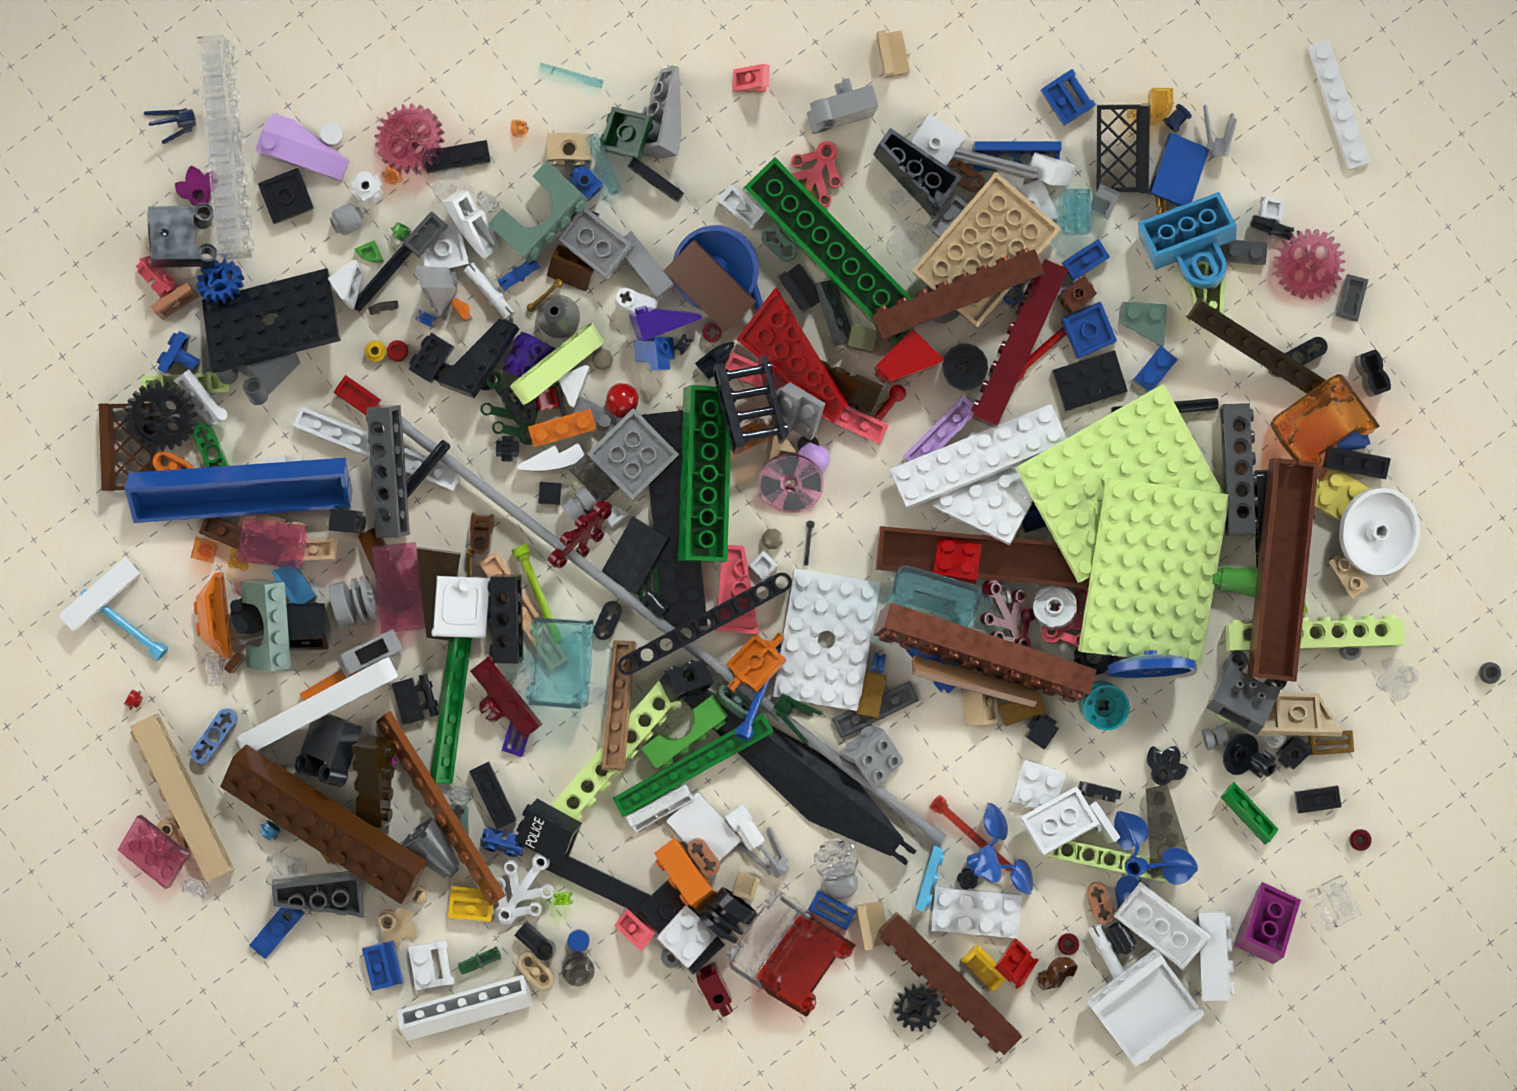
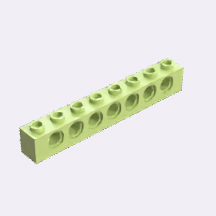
M1384 615L1383 619H1374V616H1361V620H1353L1352 616L1339 617V621H1331V617H1320L1318 621L1309 622V618H1303L1300 650L1343 647H1396L1405 645L1403 619H1396V615ZM1232 620L1231 624L1225 626L1226 652L1250 650V641L1245 638L1244 632L1252 630V623L1244 624V620ZM1377 625L1381 626L1384 630L1382 637L1375 633ZM1355 626L1361 628V637L1354 635L1353 629ZM1312 627L1316 628L1319 632L1317 639L1310 636V629ZM1333 627H1337L1340 630L1341 635L1339 638H1335L1332 635L1331 630Z
M660 681L629 716L628 731H634L637 735L635 742H627L626 758L628 757L630 760L639 751L637 748L638 744L641 741L646 743L654 734L651 732V729L655 725L660 727L668 718L665 713L670 708L674 710L682 701L678 700L670 703ZM662 698L665 701V708L662 710L655 709L653 706L654 699ZM647 714L650 716L651 724L649 726H642L639 723L641 715ZM603 746L553 802L552 807L579 820L582 817L579 812L584 807L589 809L596 801L594 795L598 790L603 792L611 782L608 779L611 775L615 774L617 776L621 772L608 770L606 775H599L597 773V765L602 764ZM590 780L594 784V789L590 792L585 791L582 788L583 781ZM570 797H577L580 802L579 807H570L568 799Z

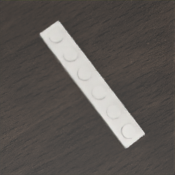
M1326 40L1308 46L1307 50L1347 170L1369 164L1370 160L1330 41Z

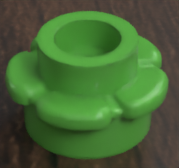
M396 222L395 226L391 227L393 231L392 236L401 241H404L412 231L409 227L399 222Z

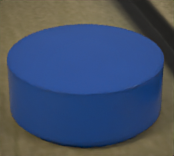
M581 929L572 931L568 937V946L575 952L584 951L590 942L588 933Z

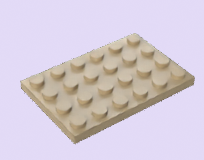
M995 172L911 272L931 290H935L936 284L946 280L948 284L953 283L958 275L966 272L969 276L977 273L976 268L988 264V267L997 265L995 260L1008 256L1009 259L1017 256L1015 252L1027 247L1029 251L1035 249L1039 256L1062 228ZM1011 288L959 308L956 311L977 328Z

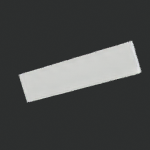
M125 557L59 614L60 618L75 632L141 574Z

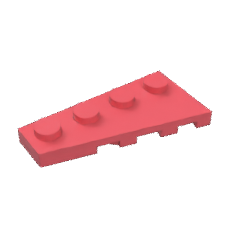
M728 545V561L720 564L717 606L751 588L744 546ZM741 597L738 599L737 605L740 609H747L749 601L747 598ZM723 607L718 610V616L722 620H726L729 618L730 612L727 608ZM755 608L715 629V631L759 634Z

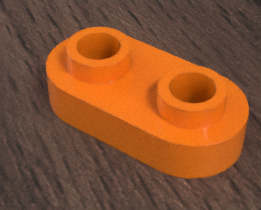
M160 451L153 457V466L157 471L194 468L190 462L168 451ZM164 458L169 460L167 466L162 464Z

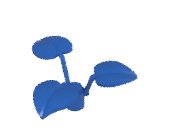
M987 803L988 806L984 813V826L987 833L993 837V840L985 847L980 848V852L967 856L968 868L974 872V875L980 876L992 883L1000 881L1002 869L1012 870L1011 881L1016 889L1025 895H1031L1033 876L1029 865L1023 859L1015 860L1014 866L1002 865L998 862L999 859L992 846L998 842V839H1006L1008 825L1001 810L994 804Z
M1123 811L1116 813L1114 828L1120 835L1117 843L1124 850H1130L1135 846L1134 853L1130 856L1132 860H1129L1125 865L1128 875L1121 877L1115 887L1118 908L1142 881L1140 875L1145 874L1148 869L1163 867L1162 873L1164 878L1174 885L1186 883L1198 871V865L1194 857L1184 849L1177 847L1169 848L1163 852V863L1148 864L1144 858L1137 857L1140 849L1138 843L1146 841L1148 826L1137 815Z

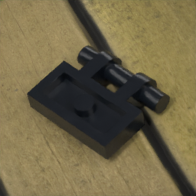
M427 673L419 675L421 682L419 685H415L413 677L392 683L403 725L425 719L423 710L429 709L431 717L439 715L437 709L439 705L437 700L434 699L431 689L433 684L432 681H429ZM423 690L426 703L421 704L418 691Z

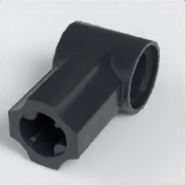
M528 921L514 935L539 960H548L556 952L555 943L547 939ZM541 944H546L550 947L549 955H543L540 952Z

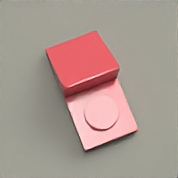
M759 64L733 69V91L765 92L767 87H769L770 65Z
M629 909L625 910L614 925L641 951L655 934L652 931L653 928Z

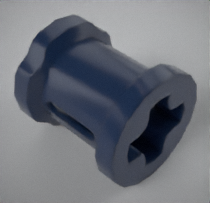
M1177 104L1175 111L1163 120L1165 125L1175 133L1180 130V126L1187 119L1192 117L1191 113L1181 104Z

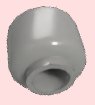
M347 203L332 211L330 222L336 233L348 235L361 228V220L364 219V216L359 207L355 208L352 204Z

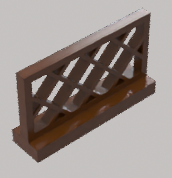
M129 403L99 404L101 491H124L125 486H116L115 477L121 471L128 476L124 468L132 460L141 467L139 472L144 470L149 472L146 469L149 464L150 471H155L153 466L155 451L152 450V444L149 443V451L144 447V444L138 442L141 447L133 455L123 448L131 438L135 441L137 439L134 435L131 436V433L122 426L127 421L126 419L119 423L113 418V409L123 408L125 410L126 406H132ZM144 403L148 410H153L152 403ZM149 423L148 430L154 431V424ZM120 427L129 435L121 445L114 440V434ZM114 443L118 446V449L116 451L114 449ZM121 449L130 457L122 467L115 462V455ZM142 449H145L150 454V460L144 466L135 459V456ZM115 465H116L118 468H120L116 473H115Z

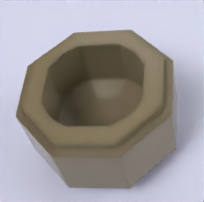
M601 348L594 352L592 362L595 368L606 370L612 366L613 357L610 351Z
M767 529L762 535V543L768 549H777L783 542L782 534L777 529Z

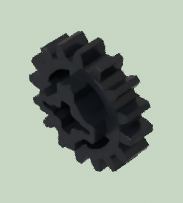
M913 983L910 990L905 986L904 994L897 993L900 1000H894V1004L898 1006V1008L894 1009V1013H900L896 1018L897 1021L903 1020L902 1026L905 1028L910 1025L911 1031L918 1027L919 1031L922 1032L923 1026L930 1029V1022H937L934 1016L941 1013L936 1009V1007L941 1006V1003L934 1001L938 998V995H931L932 990L930 988L924 990L923 984L916 988ZM918 993L923 994L925 996L923 998L915 997L914 994ZM907 998L909 1001L908 1006L903 1010V1003ZM913 1004L921 1005V1011L913 1010ZM932 1005L931 1012L927 1017L926 1010ZM915 1017L919 1018L920 1021H911L909 1019Z

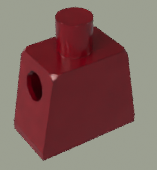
M714 961L696 972L697 983L712 1011L718 1009L721 1016L725 1017L733 1012L730 1005L732 998Z

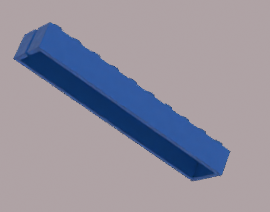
M346 457L128 473L125 485V493L133 523L351 508L353 493Z

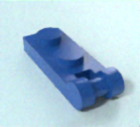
M281 907L249 946L266 959L305 912L303 910ZM286 912L293 916L291 920L284 916Z

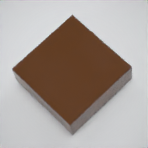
M236 652L225 665L224 670L229 674L235 673L246 659V655L243 652Z

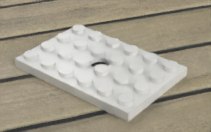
M794 569L783 634L784 640L782 641L780 652L786 659V662L777 671L773 697L779 698L784 693L801 702L857 711L862 694L880 583ZM824 631H829L835 636V643L830 648H823L818 643V637Z

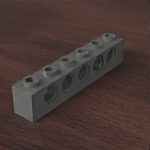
M1250 403L1223 404L1220 406L1224 494L1229 495L1225 521L1226 536L1253 535L1259 528V519L1255 517L1258 498L1257 495H1254L1257 476L1256 473L1253 474L1256 454L1252 452L1255 433L1254 430H1251L1254 411L1250 409ZM1234 421L1242 424V432H1237L1233 428ZM1235 443H1240L1243 445V453H1237L1235 451ZM1236 464L1244 467L1245 472L1243 475L1236 473ZM1237 486L1245 488L1246 494L1244 497L1236 493ZM1239 507L1246 510V518L1243 519L1237 515Z
M401 405L367 407L366 421L369 434V463L372 475V505L375 515L374 529L376 530V538L404 537L410 535Z

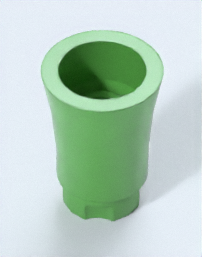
M1258 567L1217 568V573L1213 575L1212 584H1215L1214 588H1219L1222 591L1240 593L1255 598Z

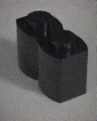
M1376 349L1355 356L1356 370L1362 376L1363 389L1369 397L1391 390L1390 378L1383 370V360Z

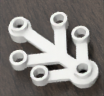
M536 853L532 860L533 866L521 884H519L517 874V862L514 860L506 862L504 871L509 876L513 896L509 902L506 896L498 901L499 906L495 910V918L500 924L509 925L517 916L528 914L538 916L541 913L542 905L539 902H533L530 906H516L521 900L537 897L549 899L552 897L554 888L549 884H545L541 888L527 890L540 870H545L551 860ZM537 859H543L545 864L539 865ZM513 864L515 869L510 871L507 865ZM496 878L497 882L499 881L503 884L502 890L505 893L506 881L503 878ZM543 889H550L551 894L546 895ZM537 906L539 911L533 912L531 907ZM502 912H508L509 917L504 918L502 916Z

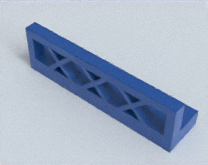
M975 141L973 144L974 152L990 156L998 154L997 158L1002 154H1009L1014 159L1013 162L1021 164L1023 163L1019 158L1023 154H1030L1032 157L1034 152L1044 155L1055 154V158L1060 160V152L1062 150V141ZM973 164V169L976 171H997Z

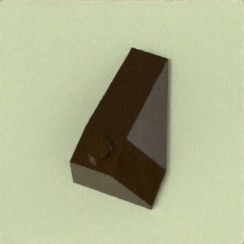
M822 361L843 397L852 405H855L854 409L864 414L867 411L872 412L884 385L858 374L852 376L845 369L836 366L833 368L829 363Z

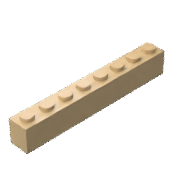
M154 714L131 725V736L134 742L139 743L142 749L140 755L144 762H148L151 768L149 771L153 781L158 782L161 788L159 790L160 796L164 802L167 801L170 807L168 810L172 820L177 821L180 827L178 829L179 835L183 841L186 840L189 846L188 853L192 860H196L199 866L197 871L201 879H205L207 883L234 870L160 715Z

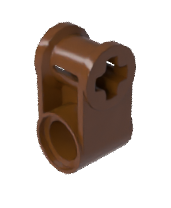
M476 513L471 514L470 547L477 554L484 555L491 550L494 514L489 516L476 515ZM479 539H485L486 547L483 550H477L475 547L476 541Z

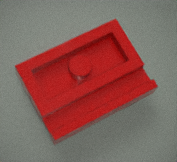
M1015 938L1010 942L994 968L1009 982L1012 981L1016 985L1015 988L1018 989L1023 985L1038 959H1034L1031 956V952Z

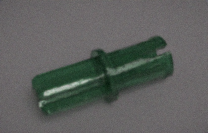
M495 946L479 954L477 952L476 956L459 962L458 968L461 974L464 975L478 968L484 969L485 965L501 960L502 957L498 947Z

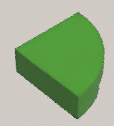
M375 240L355 248L356 253L368 262L377 263L384 261Z

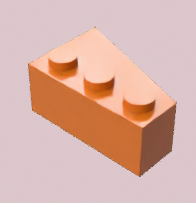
M673 838L654 853L657 857V860H655L656 864L662 871H667L669 874L667 880L674 889L678 887L682 894L679 897L686 906L690 904V906L701 911L714 901L713 897L717 891L711 887L707 881L708 878L705 874H702L679 840Z

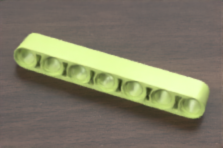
M1071 840L1066 843L1072 847L1070 854L1063 855L1061 853V846L1044 856L1126 873L1125 862L1131 858L1130 856L1133 853ZM1034 843V846H1035L1036 850L1040 853V851L1038 850L1037 846H1036L1035 843ZM1085 849H1092L1093 856L1088 860L1083 859V851ZM1108 853L1114 855V861L1111 864L1104 863V856ZM1137 854V857L1144 858L1148 864L1163 863L1161 859ZM1156 867V871L1152 874L1146 872L1140 875V877L1169 883L1163 876V867Z

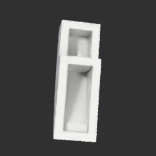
M456 191L443 201L457 228L482 258L488 257L500 248L491 227L488 225L483 210H477L468 191Z
M578 443L562 452H559L557 446H553L516 466L522 471H553L577 465L588 459Z

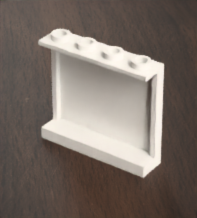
M1156 949L1152 950L1086 1000L1135 1067L1147 1062L1152 1054L1164 1049L1169 1041L1180 1037L1186 1028L1197 1024L1201 1017L1205 1015Z

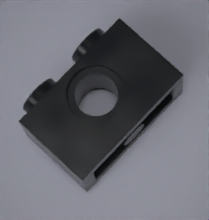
M330 509L329 531L362 533V529H365L366 516H363V512Z
M691 660L678 668L676 666L669 667L664 671L665 674L659 680L670 703L706 692L714 683L703 660L697 662Z

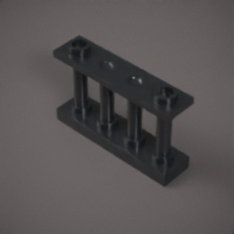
M761 355L757 366L729 371L725 369L724 363L715 364L712 374L733 453L741 452L747 441L776 435L779 444L784 443L789 435L787 423H783L771 377L772 365L770 361H767L766 355ZM761 374L764 386L739 391L730 389L729 382L731 379ZM765 394L767 396L768 407L739 412L735 408L734 403L736 400ZM772 415L774 427L746 433L741 431L740 423L742 420Z

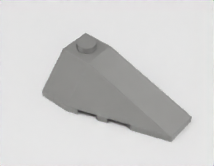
M672 66L660 70L651 91L653 97L648 107L644 106L642 111L643 114L653 117L642 155L662 159L678 155L682 136L679 67Z

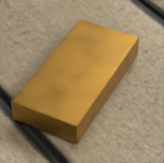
M865 671L857 715L878 719L887 678L886 675Z
M1040 691L1036 692L1037 703L1035 707L1012 701L998 705L1005 726L1047 712Z

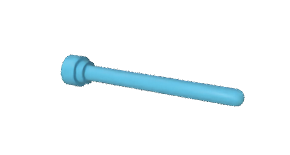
M86 589L82 590L80 594L82 595V594H83L84 592H86L87 590H86ZM105 605L99 610L149 649L148 652L151 653L150 656L156 661H159L167 652L168 647L162 642H153L109 606Z

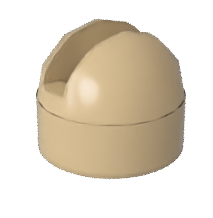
M416 886L409 897L413 903L421 904L427 899L428 894L424 887ZM418 890H420L422 893L416 901L414 897Z

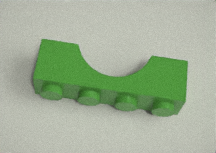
M713 695L693 709L695 722L693 729L687 736L670 738L661 733L641 748L656 769L660 766L666 768L674 762L672 757L678 753L681 756L692 749L690 747L691 743L695 740L700 743L709 736L707 731L713 727L717 730L726 723L724 719L728 715Z

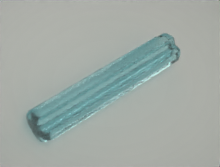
M594 133L587 136L586 141L609 194L619 193L621 187L598 134Z

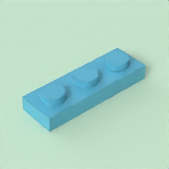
M932 845L915 904L917 910L925 911L926 907H930L933 897L930 894L932 886H936L939 876L936 873L938 865H942L945 855L942 852L941 846Z

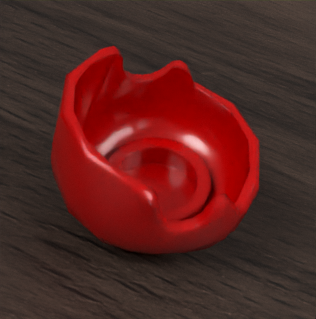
M617 383L608 390L605 406L612 415L624 418L633 408L636 410L639 395L631 385Z

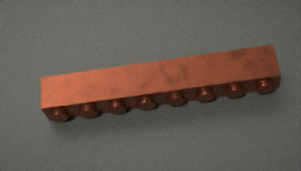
M1027 247L1015 252L1017 256L1009 259L1008 256L995 260L997 265L988 267V264L976 268L977 273L969 276L966 272L958 275L953 283L948 284L946 280L936 284V289L931 292L924 289L915 293L916 298L908 300L907 297L895 301L896 306L888 309L887 305L875 309L876 314L872 315L871 318L880 340L1045 274L1036 250L1029 251Z
M898 912L879 929L881 934L879 938L888 947L892 945L897 950L895 954L903 962L908 960L913 965L910 969L918 977L923 975L928 980L926 985L933 992L938 990L943 995L941 999L950 1008L954 1006L959 1011L957 1015L965 1023L970 1021L975 1026L972 1030L980 1038L985 1036L990 1041L988 1046L995 1053L1000 1051L1005 1055L1022 1038L1020 1032Z

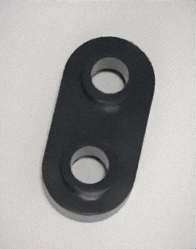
M1080 781L1078 789L1082 790L1081 794L1094 798V795L1098 794L1103 796L1102 800L1115 803L1116 799L1120 800L1122 794L1121 790L1085 781Z

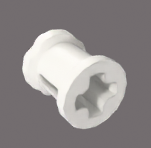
M1004 586L1000 594L1005 604L1011 605L1012 599L1009 588ZM987 597L990 609L992 610L996 604L992 597Z

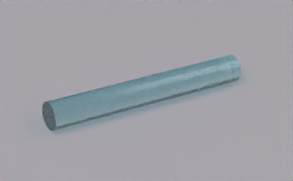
M541 63L539 67L541 72L598 88L603 86L604 80L545 63Z

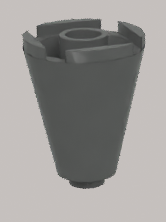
M552 295L540 304L537 310V322L545 334L553 338H563L576 330L580 322V312L578 306L571 298L564 295ZM559 310L558 314L553 315L555 311Z
M428 818L419 824L412 836L409 834L401 845L428 861L426 866L443 878L447 876L451 878L459 871L458 866L460 863L436 820Z

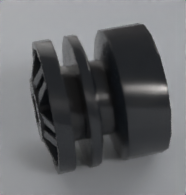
M968 343L958 344L951 348L945 355L942 364L943 374L947 382L954 388L963 391L972 390L980 386L988 372V360L984 352L977 346ZM966 362L970 363L969 368H971V371L962 373V368L959 365Z
M722 886L713 897L719 907L715 908L714 906L707 905L706 909L712 916L702 912L700 918L717 936L736 944L739 938L733 931L740 935L744 933L743 929L738 925L739 922L750 925L758 913L743 899L732 895V891Z

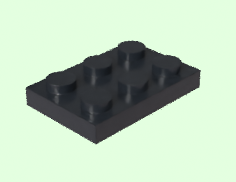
M1115 350L1052 370L1065 411L1128 392Z

